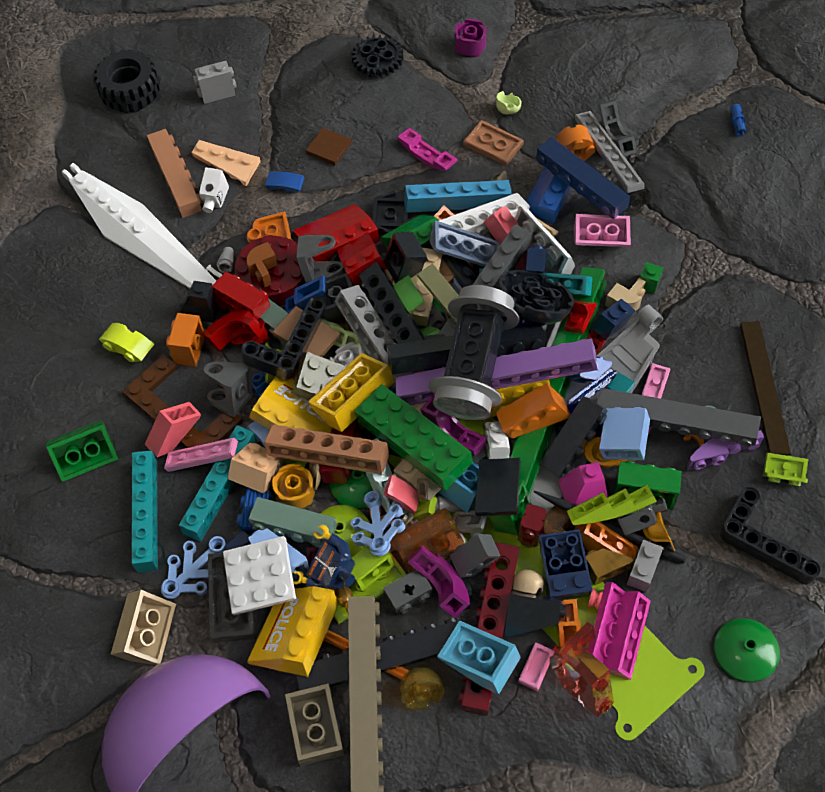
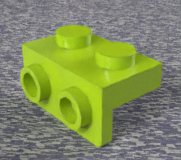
M766 453L763 477H769L768 481L781 483L782 479L788 480L789 485L801 486V483H808V479H806L808 459Z

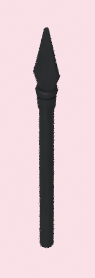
M534 490L535 494L562 510L568 511L577 506L575 503L571 504L564 499ZM608 520L600 521V523L617 534L640 545L643 540L663 547L661 554L683 564L686 560V556L634 532L625 535L621 526Z

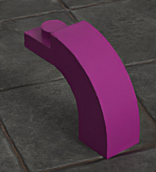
M432 395L420 409L422 415L470 450L472 455L476 456L487 444L486 437L466 428L455 417L438 410L433 405L434 396Z
M421 545L408 558V564L423 574L433 584L439 595V606L451 616L456 618L469 605V595L465 584L459 578L454 568L441 555L437 554L435 556Z

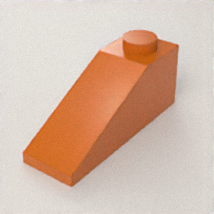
M600 522L575 525L574 530L580 529L585 550L591 551L595 549L598 551L604 548L631 557L635 561L639 547Z

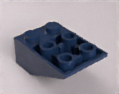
M580 529L539 535L547 596L564 600L589 597L593 590Z

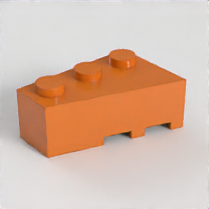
M548 383L543 384L496 412L502 431L512 439L569 419L571 415L564 398Z

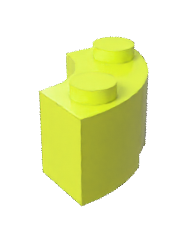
M112 323L99 339L105 349L124 355L130 362L142 361L154 346V343L136 330L132 333L127 329L126 325L120 323Z

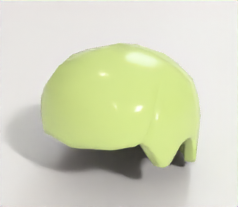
M502 91L496 96V107L502 114H515L521 108V100L519 97L514 96L513 93L505 95Z

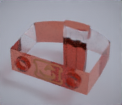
M587 622L573 637L570 636L564 646H554L553 649L556 654L550 656L549 660L552 669L566 691L596 717H599L610 709L614 699L609 669L585 648L596 637L594 634L595 630L593 629L594 625Z

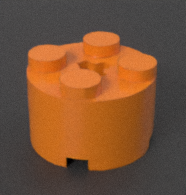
M576 125L574 128L566 127L557 136V141L583 161L587 160L596 151L587 127L583 125Z

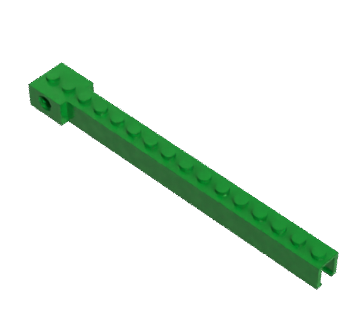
M583 267L580 275L593 277L591 296L572 295L574 301H586L597 304L584 334L565 330L564 326L571 314L570 311L562 320L553 346L577 342L582 339L587 340L607 285L606 280L602 281L605 274L604 269ZM568 376L549 379L551 387L565 400L571 384ZM554 424L518 436L515 440L514 449L509 458H520L521 460L518 515L489 516L495 531L518 536L526 506L531 502L529 496L541 466L540 462L545 455L555 428Z

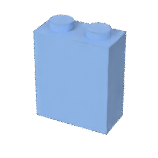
M606 408L608 410L606 413L607 418L603 424L599 448L604 460H644L650 422L646 408Z

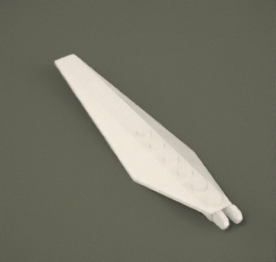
M74 163L70 165L71 170L76 174L74 177L67 170L64 169L62 171V175L70 182L106 239L189 289L193 281L212 283V285L216 282L210 273L142 203L85 171H81Z

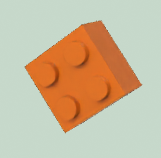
M177 313L176 319L172 321V331L167 337L166 346L169 348L170 356L175 364L197 367L205 340L201 335L204 329L198 315Z

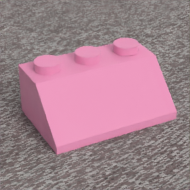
M576 214L574 223L575 245L630 247V216H617L615 219H612L608 215Z

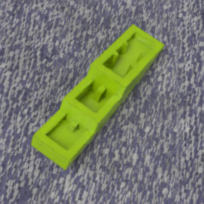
M648 485L630 494H628L625 488L608 498L603 492L573 507L567 513L573 525L588 524L617 518L640 510L657 501Z

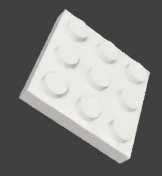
M284 536L223 551L232 614L236 615L296 600L287 541Z

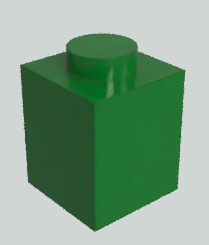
M648 262L645 263L640 278L646 281L644 289L655 294L663 267Z

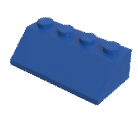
M544 167L526 201L530 206L529 211L537 219L554 224L572 187L565 184L563 180L553 175L550 170Z

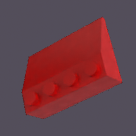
M356 204L293 230L297 240L298 237L305 235L334 236L336 241L334 247L313 256L315 262L330 261L331 257L337 252V249L367 232L370 234L374 244L379 242L378 228L370 216ZM322 241L319 243L318 246H325L329 244L331 241Z

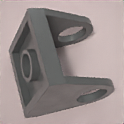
M305 235L298 237L297 261L306 283L322 275L325 276V281L344 272L345 269L340 261L315 262L313 256L334 247L336 244L334 236ZM322 241H331L329 244L325 246H318L319 243ZM332 267H340L336 272H328Z
M218 361L208 363L204 367V375L223 387L210 391L207 395L208 402L225 414L235 417L253 396L251 367L244 363ZM213 367H220L223 369L219 373H210L208 371ZM216 394H224L226 396L223 400L212 399Z

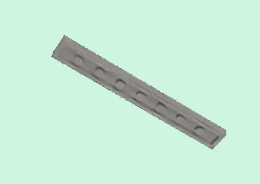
M592 112L576 114V122L578 125L587 127L596 150L626 192L630 193L644 189V182Z

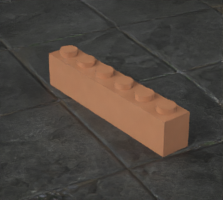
M163 129L147 135L150 147L182 218L201 212L200 204L203 203L199 194L195 193L197 188L194 181L190 182V179H192L188 169H184L186 167L183 158H179L180 152L178 147L173 145L175 141L172 134L169 135L167 130Z

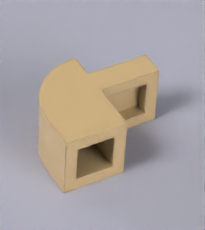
M639 278L630 290L616 283L607 295L605 306L609 308L620 299H623L635 311L638 310L646 291L644 289L646 281Z

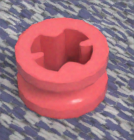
M592 589L588 607L594 606L598 610L603 592L597 593L595 589Z

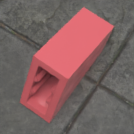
M190 402L161 410L145 445L150 451H153L156 457L172 452L198 421L201 414Z

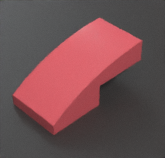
M394 475L389 476L383 495L398 502L397 504L401 508L415 514L420 500L418 498V491Z

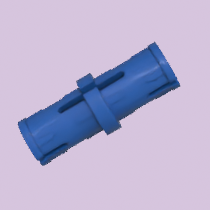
M733 104L730 107L732 114L731 122L735 127L736 135L743 136L747 132L744 123L745 117L742 115L741 105Z

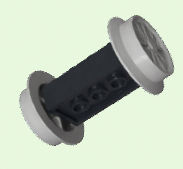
M470 285L462 288L459 297L449 302L448 310L457 319L448 361L444 377H437L429 382V389L435 394L433 405L441 412L461 419L483 420L490 416L492 407H496L501 403V395L490 387L502 331L512 329L519 323V316L513 310L514 300L507 293L489 286Z

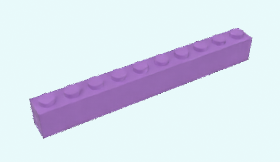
M582 339L577 342L562 343L557 346L541 347L536 350L521 351L516 354L496 357L490 387L500 389L598 370L592 339ZM446 366L396 377V395L410 406L426 403L432 395L435 396L429 389V382L434 378L444 377Z

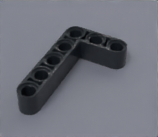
M316 296L309 300L283 352L254 341H247L242 345L243 363L284 380L291 379L295 375L301 359L305 355L324 317V299Z
M754 487L744 488L720 531L721 539L803 584L813 583L821 572L818 562L746 524L760 499V493ZM736 513H741L744 517H740ZM728 529L734 530L735 533H730ZM747 539L753 540L754 544L749 543ZM766 549H770L773 554L768 553ZM785 559H789L793 564L787 563ZM805 569L811 571L812 575L806 573Z

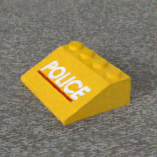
M275 376L253 407L249 416L250 419L268 430L271 429L272 425L330 433L332 429L308 404V399L291 394L295 381L292 378L284 380Z
M316 586L294 589L296 600L272 606L249 656L248 664L306 677L309 676L338 606L334 590Z

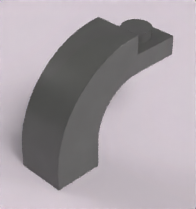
M616 100L599 104L598 108L601 118L599 123L624 157L637 153L634 136L627 134L621 125Z

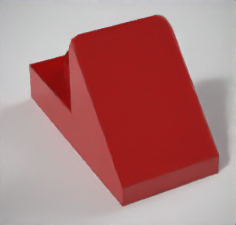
M574 301L571 314L564 326L565 330L584 334L597 304L586 301Z

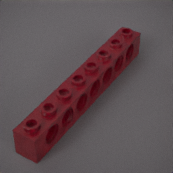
M495 542L501 556L491 563L490 568L485 570L484 580L487 581L486 588L482 587L480 600H483L482 608H477L476 620H479L478 629L502 639L507 618L509 595L512 592L520 547ZM503 564L506 566V569L499 570L496 566ZM498 583L501 584L503 588L496 590L492 587V585ZM496 603L499 608L492 610L488 605ZM486 623H492L495 626V628L492 630H487L484 627V625ZM463 676V682H466L465 690L460 691L458 703H462V711L488 716L492 691L482 687L483 690L480 693L473 692L471 687L477 683Z

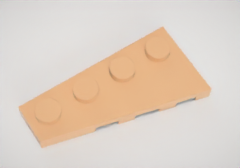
M201 140L197 142L192 151V155L196 159L222 170L230 178L241 181L245 186L249 183L260 163V157Z

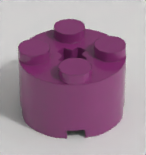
M465 19V22L461 24L459 22L455 26L454 45L458 54L479 57L485 50L487 28L482 25L480 20Z

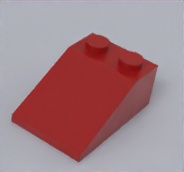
M368 232L337 249L341 263L354 286L360 285V282H362L358 274L374 262H377L384 270H387Z

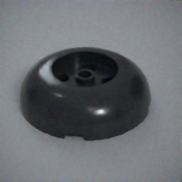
M528 270L509 271L504 277L501 276L498 284L499 290L513 298L515 303L513 310L516 311L519 319L532 324L549 325L557 323L570 313L574 304L571 292L560 282L555 284L547 280L548 276Z

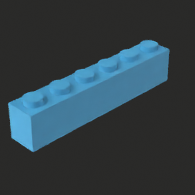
M509 180L405 185L404 203L406 213L439 211L443 205L449 210L473 209L510 196L512 192Z

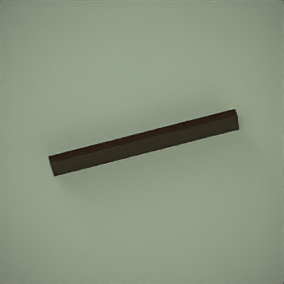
M760 321L741 322L740 329L768 453L790 456L791 451Z

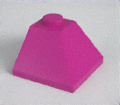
M599 462L578 466L558 480L563 499L571 504L579 505L603 492L607 497L605 479Z

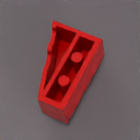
M225 272L212 285L217 302L222 310L225 308L231 309L230 312L250 310L258 320L271 307L268 299L269 296L265 291H259L251 283L242 281L237 275Z

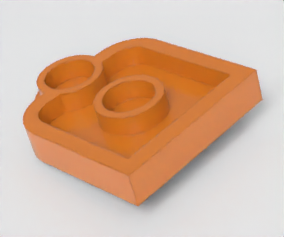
M286 212L256 219L253 223V228L247 233V241L250 243L264 236H281L292 240Z

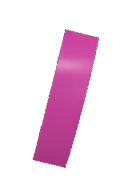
M408 128L398 136L400 143L413 156L434 169L446 171L457 162V158L448 152L440 153L422 141L421 135L411 128Z

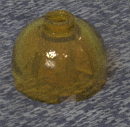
M416 667L407 672L401 679L399 688L402 703H405L407 708L413 710L429 708L428 703L433 701L437 704L443 698L445 691L438 674L434 670L425 667Z

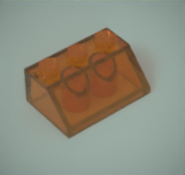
M446 507L405 528L401 533H396L392 538L409 573L416 569L408 564V558L421 545L435 556L439 554L447 560L459 545L465 544Z

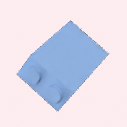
M266 528L255 531L248 539L250 544L277 538L278 536ZM287 543L291 572L301 571L304 577L308 578L306 572L309 569L306 557ZM292 573L293 580L298 581L299 575Z

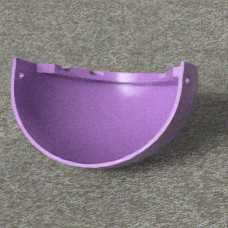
M195 654L167 660L148 670L131 684L120 697L104 731L101 752L102 768L110 792H138L147 777L162 759L206 718L243 694L261 690L269 699L271 697L269 691L243 666L229 659L214 655Z

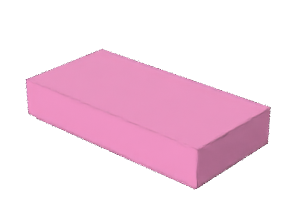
M535 642L518 683L538 692L555 651Z

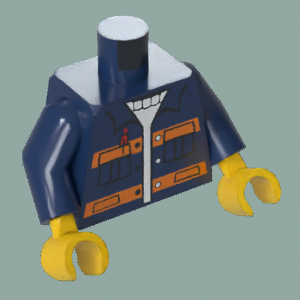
M319 525L318 527L323 530V535L317 531L313 532L317 539L323 537L326 539L323 540L306 572L308 578L304 577L301 571L292 572L299 575V580H293V584L304 583L306 587L316 586L332 590L334 588L341 589L344 585L351 586L355 581V576L351 574L355 562L351 558L347 542L334 533L330 534L326 525Z

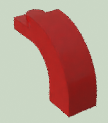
M237 310L215 321L201 335L213 348L221 351L232 339L239 335L251 334L259 338L264 332L260 328L261 324L250 310Z

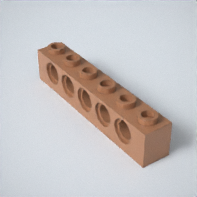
M272 425L264 441L268 456L383 474L389 458L387 442L287 426Z

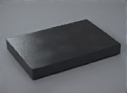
M520 458L479 460L475 504L476 516L518 515Z

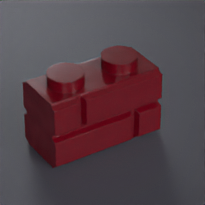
M531 504L526 506L518 534V541L523 546L537 547L539 542L538 536L542 534L547 514L545 509Z

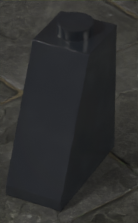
M193 281L184 299L180 313L198 315L201 321L214 323L219 306L212 283Z
M513 590L509 595L504 636L510 637L559 624L561 618L565 619L567 606L563 605L564 599Z

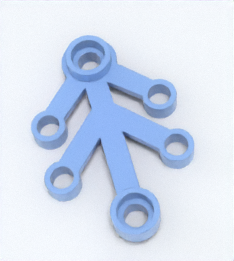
M370 491L365 495L364 502L371 509L372 524L363 521L360 517H355L351 521V526L355 531L364 530L374 534V538L365 537L362 532L354 534L352 540L358 547L363 545L370 547V551L374 556H383L390 550V540L394 535L401 533L405 529V524L401 519L392 521L393 518L400 517L403 510L399 504H393L381 520L379 507L381 506L382 498L377 491ZM392 521L390 529L383 536V531Z
M220 536L213 537L209 541L210 548L194 563L193 554L196 552V545L193 541L185 542L183 545L185 551L183 573L177 577V568L181 565L180 558L177 555L169 556L167 560L169 564L168 579L161 585L162 595L167 599H174L180 593L196 592L200 596L205 595L208 591L205 582L200 581L196 584L184 583L188 579L212 578L213 581H220L223 578V572L219 567L199 569L214 555L222 554L225 551V540ZM217 545H222L220 549H215ZM188 546H193L191 550H186ZM172 560H178L176 564H171ZM215 572H220L219 576H213ZM204 586L202 591H198V588ZM170 587H175L174 591H168Z

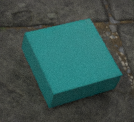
M618 373L607 388L629 393L634 387L635 382L625 375Z

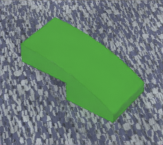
M409 275L393 285L408 312H411L424 302L421 293Z

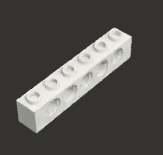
M518 193L439 220V222L483 236L489 232L483 222L500 208L506 205L515 218L518 208L522 203L528 210L530 206Z

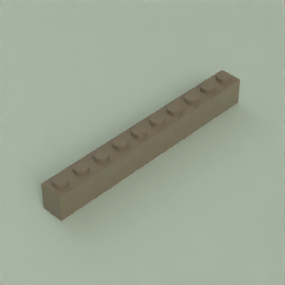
M374 596L348 597L351 792H384V785H379V776H383V761H379V752H383V739L378 738V728H382V714H378L377 706L382 705L381 691H377V682H381V669H377L376 660H381L380 646H376V638L380 637V624H376L375 616L379 615L380 612L379 602H375Z

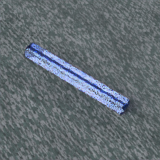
M609 368L597 380L592 381L567 400V407L574 410L583 396L591 398L600 391V388L605 387L615 378L617 371Z

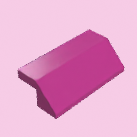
M606 582L585 662L599 671L631 680L651 600L639 591L625 592L613 582Z

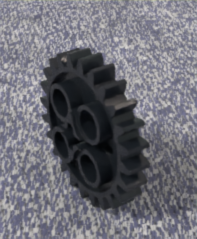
M373 35L370 39L367 36L366 41L361 39V43L357 42L356 47H353L351 52L354 68L357 67V71L362 72V75L367 73L368 77L373 74L374 78L377 75H380L382 78L383 74L389 76V72L394 73V69L399 70V66H402L403 49H401V45H398V41L393 42V38L388 40L387 36L381 38V35L376 38Z

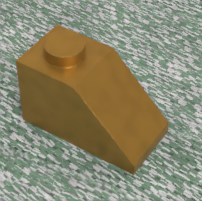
M604 548L598 551L595 549L591 550L585 555L590 579L594 586L630 570L634 562L631 557Z

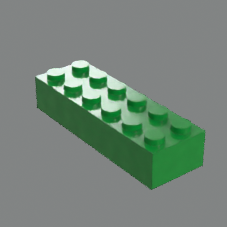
M383 384L354 411L359 424L382 442H387L392 450L444 491L473 463L470 450Z

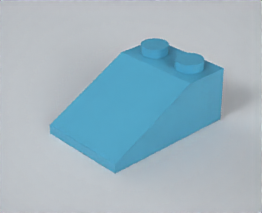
M462 621L458 622L437 656L438 659L478 685L497 694H500L521 658L514 644Z

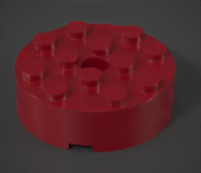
M264 236L246 245L236 259V275L245 283H251L259 291H265L269 296L268 299L278 306L286 305V298L294 295V289L306 284L297 261L298 244L286 237ZM268 242L275 253L278 266L267 270L272 285L264 287L262 281L258 282L255 275L250 276L247 256L253 248Z

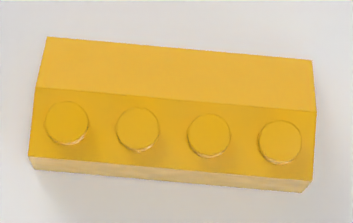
M361 353L311 398L308 404L329 426L342 432L356 419L354 411L381 384L389 388L395 381L388 364Z

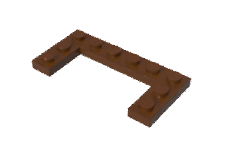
M163 354L122 390L123 395L155 421L161 410L170 407L152 391L178 369L177 365ZM223 412L201 433L192 427L180 443L186 448L224 440L243 420L238 414L232 417Z

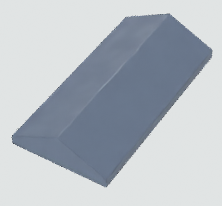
M436 220L433 222L430 244L434 251L485 267L500 246L499 241Z

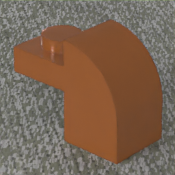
M266 242L253 248L247 256L250 276L255 275L258 282L262 281L264 287L272 285L267 270L278 266L275 253L269 243Z

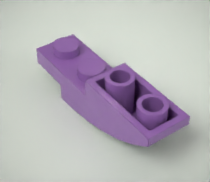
M760 430L755 446L751 445L749 447L741 446L736 442L724 443L719 441V439L712 438L695 451L686 467L688 470H700L712 464L715 466L721 465L726 461L729 454H736L745 449L754 450L758 448L764 438L763 433Z

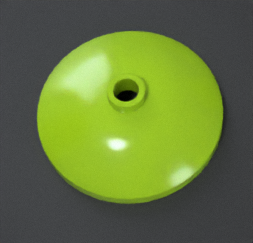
M336 505L320 513L334 517L337 527L343 526L341 530L336 529L334 534L347 542L351 557L355 556L365 547V545L360 547L355 545L352 540L354 534L362 532L365 537L371 538V533L364 530L355 531L351 526V521L355 517H360L363 521L369 523L367 517L357 508L347 505Z

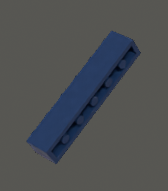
M551 137L537 148L536 160L540 165L545 166L553 175L558 176L565 184L575 189L578 194L588 199L591 204L601 209L604 214L615 219L628 208L630 195Z

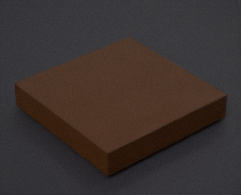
M322 128L306 149V154L336 166L352 144V139Z

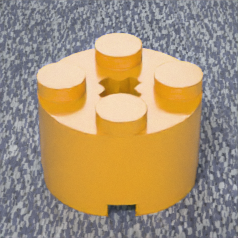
M288 464L281 467L272 481L277 501L301 509L311 505L315 491L310 471L299 464Z

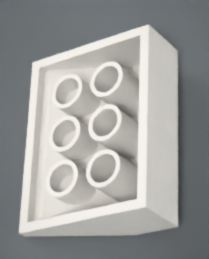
M522 203L518 208L515 220L520 227L531 232L533 245H543V249H547V266H545L544 273L571 274L575 267L572 257Z

